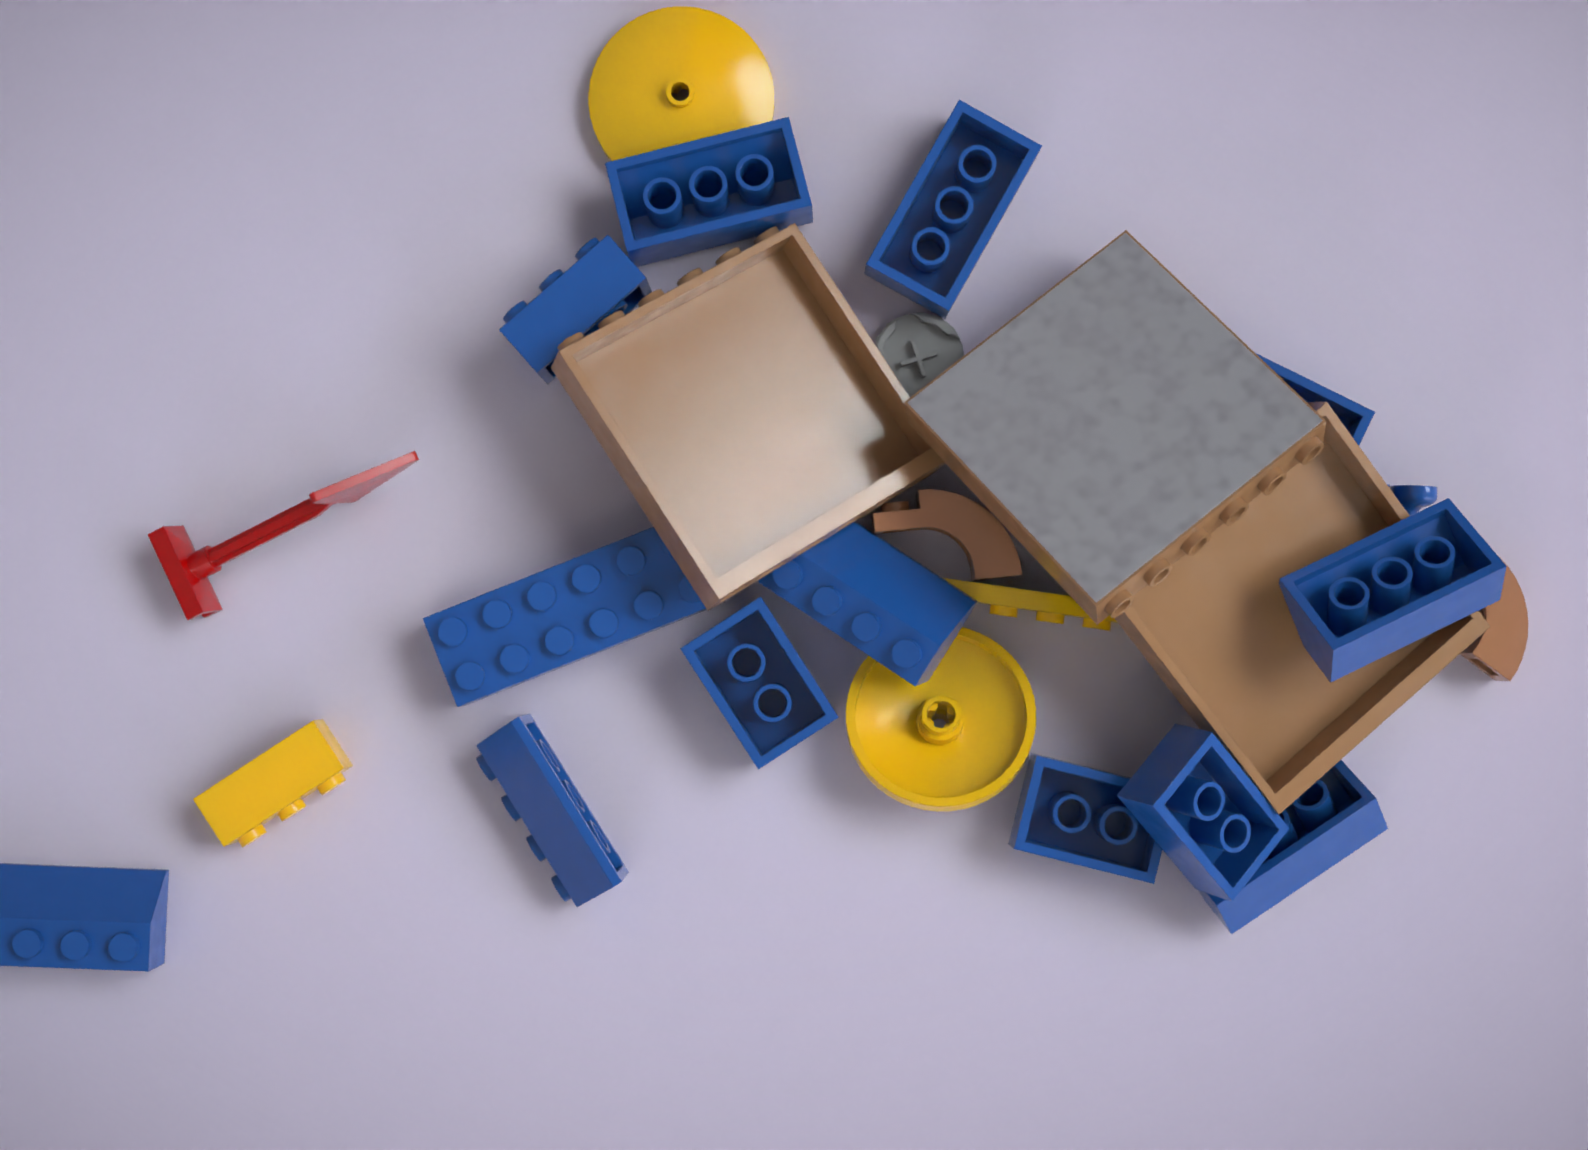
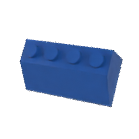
M789 117L605 163L629 259L636 267L758 237L766 230L775 226L781 231L794 223L797 227L813 223L812 203Z
M1447 498L1280 578L1279 586L1304 648L1331 683L1499 601L1507 566L1454 503Z
M853 522L758 580L760 584L914 686L930 680L978 602L857 522Z
M531 714L518 716L476 745L481 752V755L476 757L480 768L490 781L496 778L506 793V795L501 797L506 810L515 821L522 818L531 835L526 837L528 845L540 862L547 859L556 873L555 876L551 877L552 883L565 902L572 899L576 907H579L624 880L629 871Z
M1342 760L1334 765L1281 814H1278L1290 829L1233 902L1199 891L1205 902L1231 935L1388 829L1376 797Z
M0 863V966L149 972L165 964L169 870Z

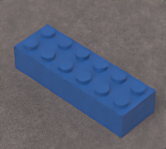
M651 527L424 617L423 621L457 707H461L691 617L707 609L655 528Z

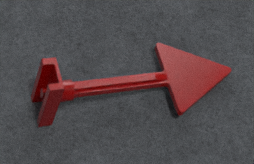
M410 452L309 494V499L214 547L207 545L195 551L184 525L163 526L147 534L186 619L192 620L200 615L203 618H207L223 610L208 579L209 576L221 571L223 564L317 518L333 504L352 503L359 500L417 462L419 458L416 452Z

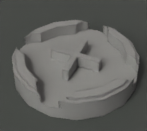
M924 312L903 315L889 322L877 336L875 343L909 397H912L964 356L963 345L956 330L941 317Z

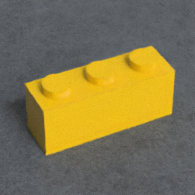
M323 719L313 720L193 800L223 847L239 842L243 848L266 834L267 831L263 825L274 817L279 816L283 822L304 809L306 804L302 799L317 789L323 796L345 782L346 779L342 773L351 768L353 764Z

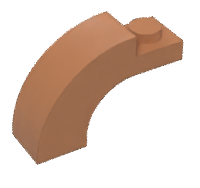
M918 490L916 492L917 509L909 510V501L891 502L881 505V512L873 513L871 516L874 534L932 530L950 537L961 547L968 559L971 581L1023 575L1017 550L1005 528L988 510L967 497L943 490Z
M1507 566L1500 600L1479 610L1490 628L1460 653L1461 656L1495 681L1512 680L1523 659L1528 639L1529 623L1525 598L1517 579Z

